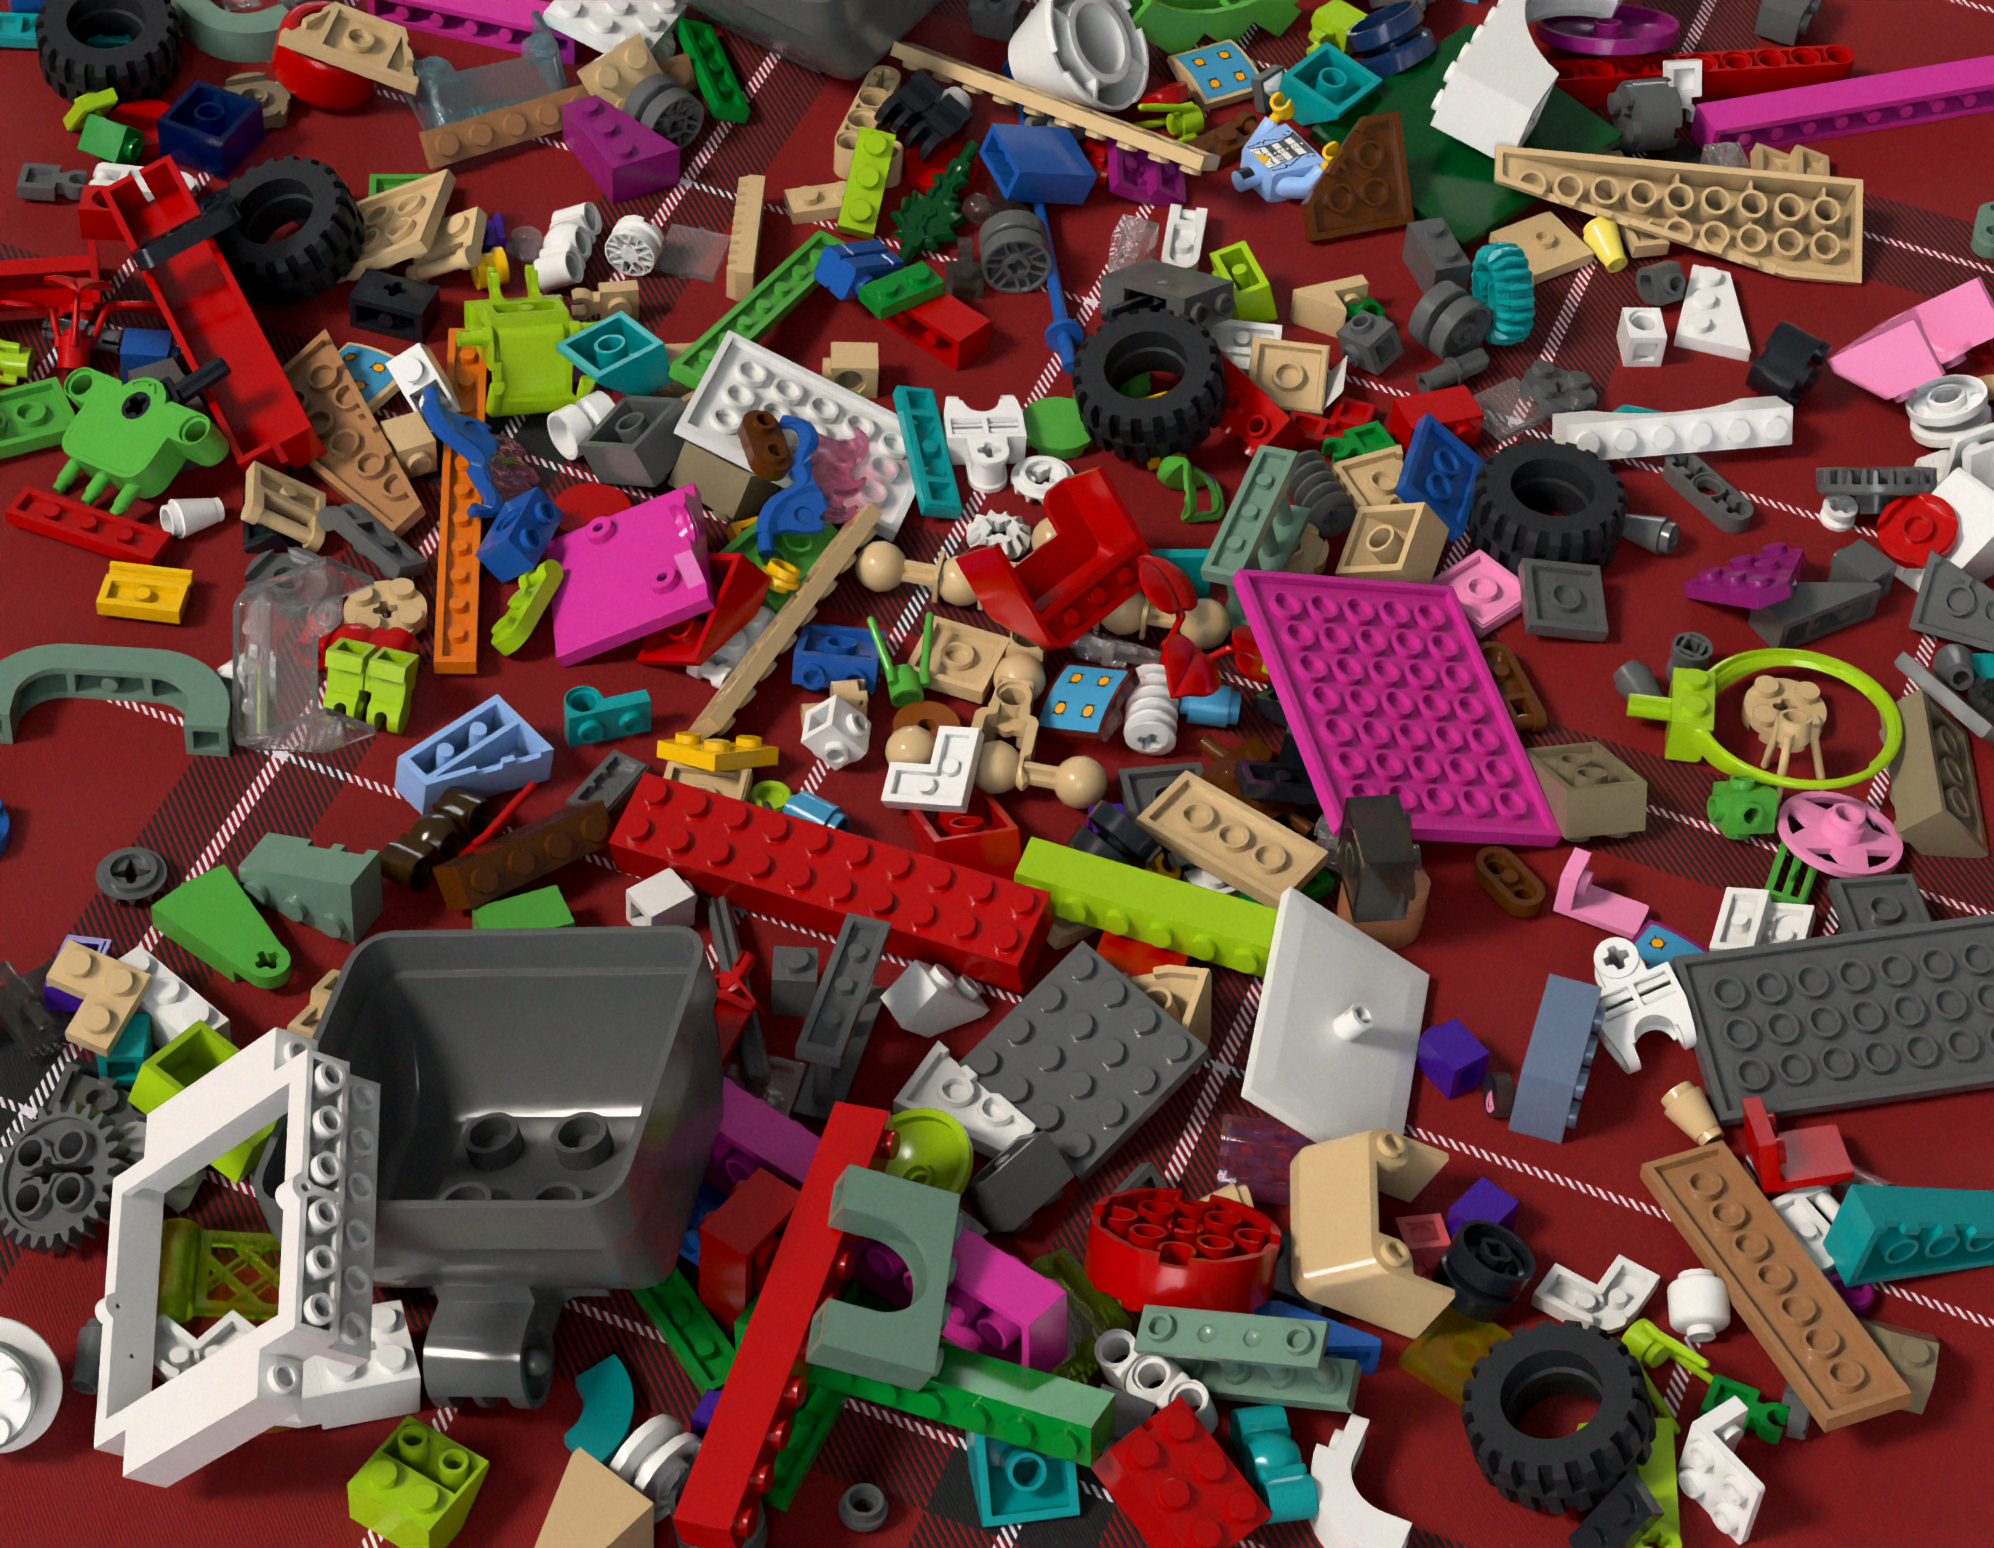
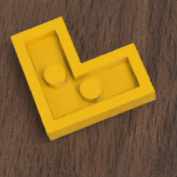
M681 731L675 733V739L657 741L658 758L713 772L778 765L779 748L762 744V738L759 736L739 735L736 736V742L730 743L729 740L712 738L701 740L700 733Z

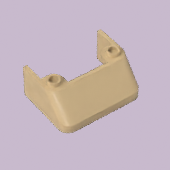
M1376 1128L1303 1147L1290 1163L1291 1279L1297 1291L1310 1301L1416 1340L1455 1298V1290L1413 1274V1259L1407 1246L1401 1240L1379 1232L1378 1191L1411 1203L1449 1161V1153L1384 1128Z

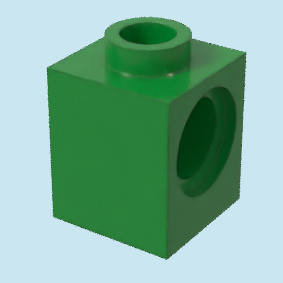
M89 113L77 149L114 163L134 165L142 153V140L145 132L109 118Z

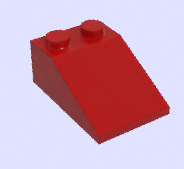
M708 553L715 609L647 635L636 661L644 665L701 666L757 615L772 579L742 553Z
M984 790L972 791L967 813L904 809L920 854L1007 880H1014V873L1021 860L1020 829L991 793Z

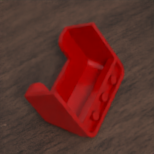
M1103 466L1065 477L1047 490L1043 499V507L1057 534L1016 565H1011L999 543L990 546H973L955 558L986 614L993 621L1046 650L1052 651L1069 646L1140 591L1142 587L1139 580V563L1136 558L1141 555L1153 556Z

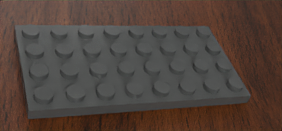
M1994 913L1675 956L1669 964L1687 997L1697 1036L1694 1051L1711 1109L1720 1127L1743 1124L1742 1099L1760 1096L1766 1113L1773 1112L1775 1119L1994 1087Z

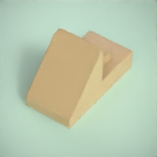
M1363 274L1293 289L1289 319L1293 324L1338 338L1336 332L1346 323V308L1350 304L1359 305L1363 303V300L1367 298L1369 283Z

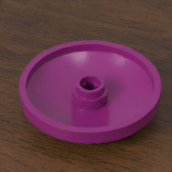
M1621 4L1612 18L1556 16L1536 21V36L1542 42L1559 49L1597 58L1636 56L1670 48L1678 42L1680 23L1674 16L1660 10L1630 4Z

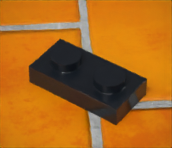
M1626 1474L1567 1540L1573 1548H1633L1665 1513L1639 1475Z

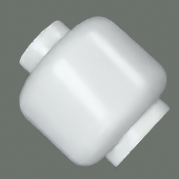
M1698 1268L1682 1271L1678 1274V1279L1668 1286L1667 1298L1670 1326L1676 1332L1687 1335L1689 1341L1697 1343L1712 1341L1716 1338V1333L1724 1330L1730 1324L1731 1316L1727 1287L1721 1278L1715 1277V1273L1712 1270Z

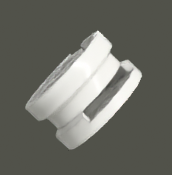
M638 215L624 216L618 220L612 234L604 245L605 255L608 262L618 271L626 275L643 276L652 270L664 248V236L655 223L650 225L644 222V217Z

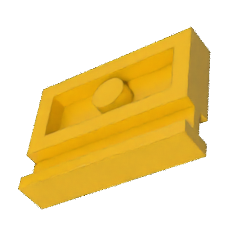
M119 561L110 562L109 573L105 575L96 600L97 614L175 624L181 623L190 596V587L194 585L193 570Z

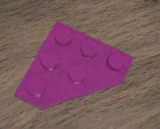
M1776 542L1765 545L1762 548L1763 552L1757 555L1746 554L1736 556L1730 559L1731 564L1728 566L1702 569L1698 571V577L1683 582L1686 598L1756 610L1790 598L1793 594L1792 586L1797 585L1801 578L1800 570L1805 569L1807 565L1804 549L1787 547L1785 542Z

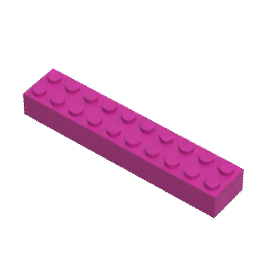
M723 1077L724 1115L703 1181L708 1182L714 1189L729 1198L732 1189L740 1180H747L761 1167L798 1191H801L821 1138L808 1131L800 1122L790 1120L774 1110L763 1099H757L737 1087L731 1079ZM962 1226L958 1240L955 1243L953 1242L951 1257L957 1259V1269L953 1282L947 1287L945 1302H949L951 1305L950 1316L946 1328L940 1334L961 1348L1049 1374L1067 1357V1291L1062 1289L1056 1281L1041 1276L1025 1266L1017 1257L1004 1253L988 1243L980 1234L971 1232ZM867 1237L864 1240H859L854 1251L855 1263L851 1277L900 1309L904 1310L910 1307L913 1297V1282L910 1271L903 1259L892 1248L880 1241Z

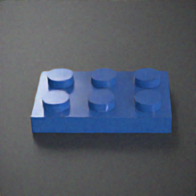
M1427 413L1417 420L1394 493L1403 503L1426 502L1450 529L1447 538L1454 542L1464 534L1470 514L1476 477L1479 469L1484 466L1485 460L1431 414Z

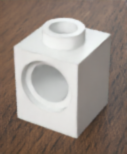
M1622 307L1616 338L1623 367H1661L1667 334L1660 308Z

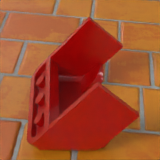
M87 240L89 255L0 260V299H22L58 307L59 313H56L57 317L72 318L73 289L47 285L44 283V277L49 275L71 276L74 279L88 277L102 280L100 255L96 240ZM91 289L81 291L79 322L81 319L92 320V322L96 321V315H100L103 308L102 291ZM32 310L0 312V323L44 320L45 315Z

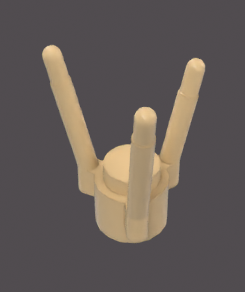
M1786 709L1775 716L1773 732L1761 762L1762 769L1769 767L1778 742H1780L1781 755L1777 775L1786 777L1790 753L1802 752L1810 742L1816 779L1825 780L1819 741L1821 726L1819 724H1812L1813 717L1811 714L1799 709ZM1774 786V790L1778 792L1777 817L1784 788Z

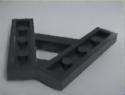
M1272 684L1256 695L1252 709L1264 715L1269 722L1287 728L1278 762L1238 759L1234 770L1235 778L1244 798H1250L1258 802L1274 800L1291 802L1297 805H1306L1308 803L1320 804Z

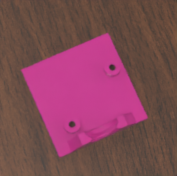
M694 483L612 516L597 517L587 526L550 540L546 547L547 560L553 559L559 562L564 573L561 583L551 598L556 658L563 668L715 609L701 492Z

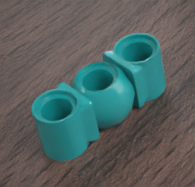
M1262 1405L1232 1409L1229 1415V1432L1233 1448L1239 1453L1240 1462L1244 1464L1245 1475L1249 1485L1256 1489L1255 1493L1272 1513V1516L1264 1523L1267 1525L1315 1518L1318 1510L1316 1487L1311 1475L1307 1474L1306 1465L1302 1463L1299 1446L1290 1438L1291 1428L1288 1425L1283 1406Z

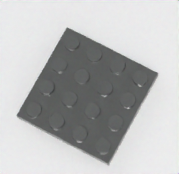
M1082 940L958 1065L960 1067L964 1065L969 1066L978 1074L977 1082L989 1093L1001 1094L1036 1125V1132L1045 1130L1071 1169L1074 1177L1083 1185L1211 1056V1053L1207 1046Z

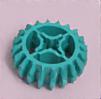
M1496 242L1482 246L1477 251L1475 260L1472 263L1473 272L1470 275L1472 287L1470 289L1472 296L1488 306L1492 312L1491 326L1485 338L1489 344L1503 346L1524 342L1525 338L1529 337L1530 329H1532L1534 324L1532 317L1535 315L1534 301L1536 300L1534 298L1533 289L1535 286L1532 284V272L1529 270V261L1525 258L1523 250L1516 243Z

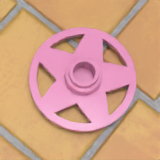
M1827 791L1803 792L1787 799L1777 816V830L1787 848L1808 865L1830 875L1841 878L1887 875L1897 867L1902 857L1903 842L1896 834L1894 825L1875 808L1850 796ZM1814 803H1827L1834 805L1829 809H1824ZM1789 813L1804 827L1794 834L1790 831L1787 820ZM1866 817L1880 827L1884 834L1866 827ZM1815 854H1830L1838 864L1824 860ZM1867 856L1889 857V859L1884 863L1869 867Z

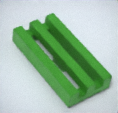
M1781 840L1764 889L1770 890L1771 902L1806 905L1818 869L1809 865L1799 897L1791 896L1802 864V860L1796 855L1783 891L1774 890L1788 851L1787 846ZM1815 854L1821 858L1823 856V854Z

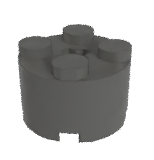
M1669 77L1624 80L1620 82L1615 92L1608 94L1607 108L1609 113L1613 114L1614 128L1623 133L1622 143L1615 148L1616 150H1623L1628 154L1672 150L1676 147L1679 138H1674L1675 128H1682L1683 113L1677 88L1669 87L1667 83L1671 81Z

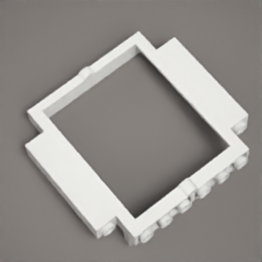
M278 1027L267 1032L147 1114L144 1158L113 1179L105 1297L98 1301L95 1306L96 1317L103 1325L94 1449L123 1456L122 1477L167 1488L301 1410L303 1362L314 1355L360 1367L370 1361L380 1084L350 1074V1062L318 1052L317 1040ZM288 1112L285 1182L279 1185L275 1191L277 1204L283 1209L278 1315L152 1391L164 1193Z

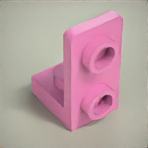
M1575 847L1561 874L1553 911L1632 940L1640 931L1648 915L1649 906L1591 885L1594 872L1588 871L1592 853Z

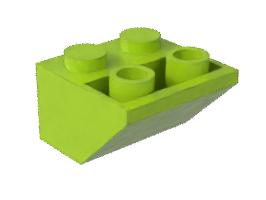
M408 1415L347 1483L350 1518L400 1548H446L462 1529L489 1469V1461Z

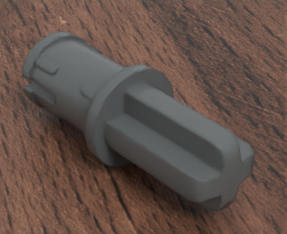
M1476 348L1456 358L1447 357L1443 360V364L1423 373H1418L1416 375L1417 387L1421 393L1444 389L1450 385L1460 386L1463 383V379L1488 368V363L1490 362L1489 355L1486 354L1483 348Z

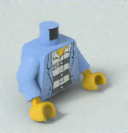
M1276 92L1270 98L1269 103L1273 110L1269 118L1264 117L1241 152L1240 169L1232 172V183L1237 191L1243 192L1253 188L1270 203L1288 199H1305L1340 147L1336 141L1328 143L1322 150L1323 159L1286 123L1279 126L1280 120H1288L1295 113V106L1291 98L1282 106L1285 101L1282 92Z

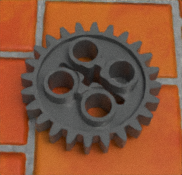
M72 1100L70 1105L67 1106L60 1101H56L53 1112L42 1106L39 1107L38 1121L25 1116L23 1118L25 1130L21 1134L13 1130L9 1132L10 1138L14 1142L11 1148L0 1147V1153L5 1157L4 1162L0 1163V1226L5 1228L3 1234L6 1237L16 1241V1244L30 1251L33 1249L43 1255H47L49 1250L64 1254L67 1244L76 1249L81 1248L82 1234L95 1239L97 1237L95 1224L98 1221L110 1225V1218L106 1211L111 1207L113 1179L132 1167L121 1160L131 1152V1148L121 1143L126 1134L115 1127V1119L90 1104L85 1106L76 1100Z

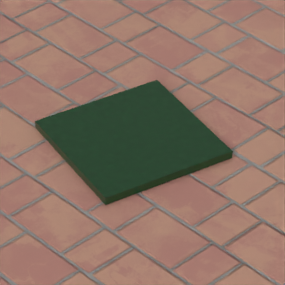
M1470 23L1439 42L1436 50L1425 59L1385 78L1378 89L1339 119L1320 122L1310 128V138L1323 148L1333 141H1336L1341 146L1360 117L1400 111L1413 214L1420 221L1442 217L1463 252L1490 235V232L1499 229L1542 199L1494 183V158L1430 125L1436 112L1431 109L1432 103L1440 89L1444 90L1447 84L1443 81V77L1451 62L1457 61L1465 43L1468 42L1470 44L1471 38L1477 29ZM1554 84L1536 127L1522 148L1605 155L1622 143L1623 133Z

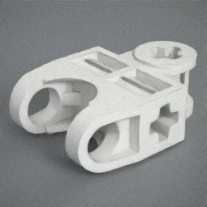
M1001 395L999 403L995 408L988 411H976L967 407L963 400H959L958 396H946L943 430L952 465L966 466L968 484L974 490L982 493L1001 491L1007 484L1006 464H1015L1025 459L1027 435L1023 412L1014 395Z
M1612 937L1602 941L1594 952L1595 981L1598 986L1602 987L1598 1005L1607 1008L1602 1028L1598 1035L1604 1047L1627 1074L1641 1070V1063L1635 1050V1045L1642 1034L1651 1030L1663 1031L1670 1035L1674 1041L1678 1039L1685 1050L1694 1047L1697 1036L1687 997L1668 961L1647 970L1636 947L1629 940L1621 937ZM1613 963H1616L1617 966L1622 969L1617 970L1616 966Z

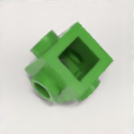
M1744 775L1730 776L1729 781L1713 782L1712 796L1707 801V814L1710 823L1724 832L1725 837L1736 840L1749 839L1750 834L1774 833L1778 792L1766 784L1756 783L1755 778Z

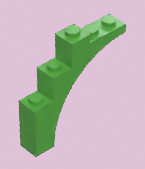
M1129 0L1132 8L1128 9L1136 29L1142 27L1145 39L1171 55L1190 51L1204 34L1218 42L1231 39L1236 43L1253 22L1279 38L1302 12L1296 4L1298 0Z

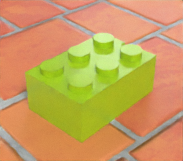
M199 1019L142 1063L127 1101L147 1115L241 1050ZM277 1120L211 1162L210 1165L232 1182L238 1184L250 1171L257 1168Z

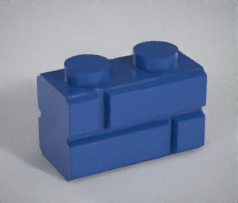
M878 239L841 245H828L824 248L814 270V278L824 287H830L829 291L840 300L858 298L860 286L901 270L905 266L904 261L894 252H889V248Z

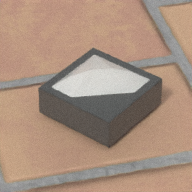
M1273 64L1251 78L1256 112L1266 114L1272 110L1269 103L1270 98L1279 90L1282 75L1285 73L1284 66Z

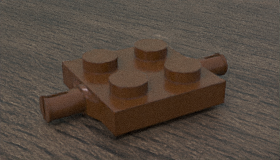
M1210 734L1200 741L1198 749L1215 761L1203 770L1200 776L1201 779L1278 823H1288L1306 839L1312 835L1317 828V824L1313 823L1299 811L1304 805L1274 800L1258 802L1243 797L1234 775L1238 759L1278 762L1279 756L1255 736L1237 748L1231 749L1223 747Z

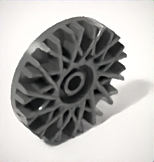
M1860 466L1859 468H1816V492L1820 495H1856V504H1860L1861 514H1881L1885 506L1896 499V495L1931 494L1937 488L1936 467L1877 466L1863 468Z

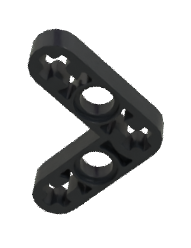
M223 188L202 199L197 204L200 214L131 251L130 254L139 270H148L238 222L243 216L229 188Z

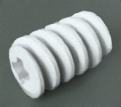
M1154 663L1141 665L1135 668L1129 675L1123 735L1125 742L1133 750L1150 756L1163 755L1170 752L1176 744L1179 698H1170L1164 665Z

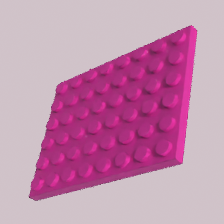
M1238 569L1234 578H1232L1234 588L1332 836L1543 847L1556 846L1562 837L1561 832L1453 586Z

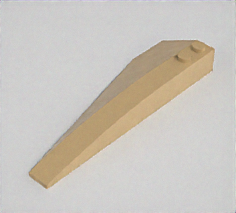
M1500 145L1495 147L1494 183L1596 217H1602L1609 221H1614L1618 224L1784 279L1855 286L1862 284L1863 179Z

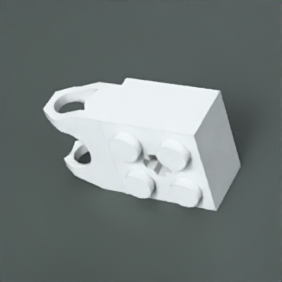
M401 1299L372 1304L371 1355L369 1362L356 1367L317 1355L303 1362L301 1410L276 1425L302 1428L322 1424L324 1430L420 1412L421 1376Z

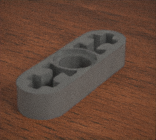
M1694 453L1666 455L1662 471V477L1665 482L1722 531L1730 534H1741L1749 529L1754 511L1753 505L1749 500ZM1708 488L1714 490L1717 494L1706 495L1698 489Z

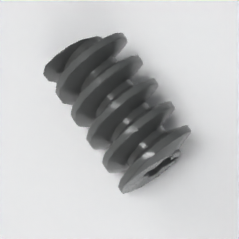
M1307 450L1299 453L1300 463L1287 489L1290 499L1296 506L1311 508L1312 515L1309 523L1319 529V537H1334L1343 533L1351 526L1357 513L1354 507L1351 506L1350 496L1345 493L1343 485L1338 482L1337 476L1331 471L1330 465L1325 462L1322 453L1318 450Z

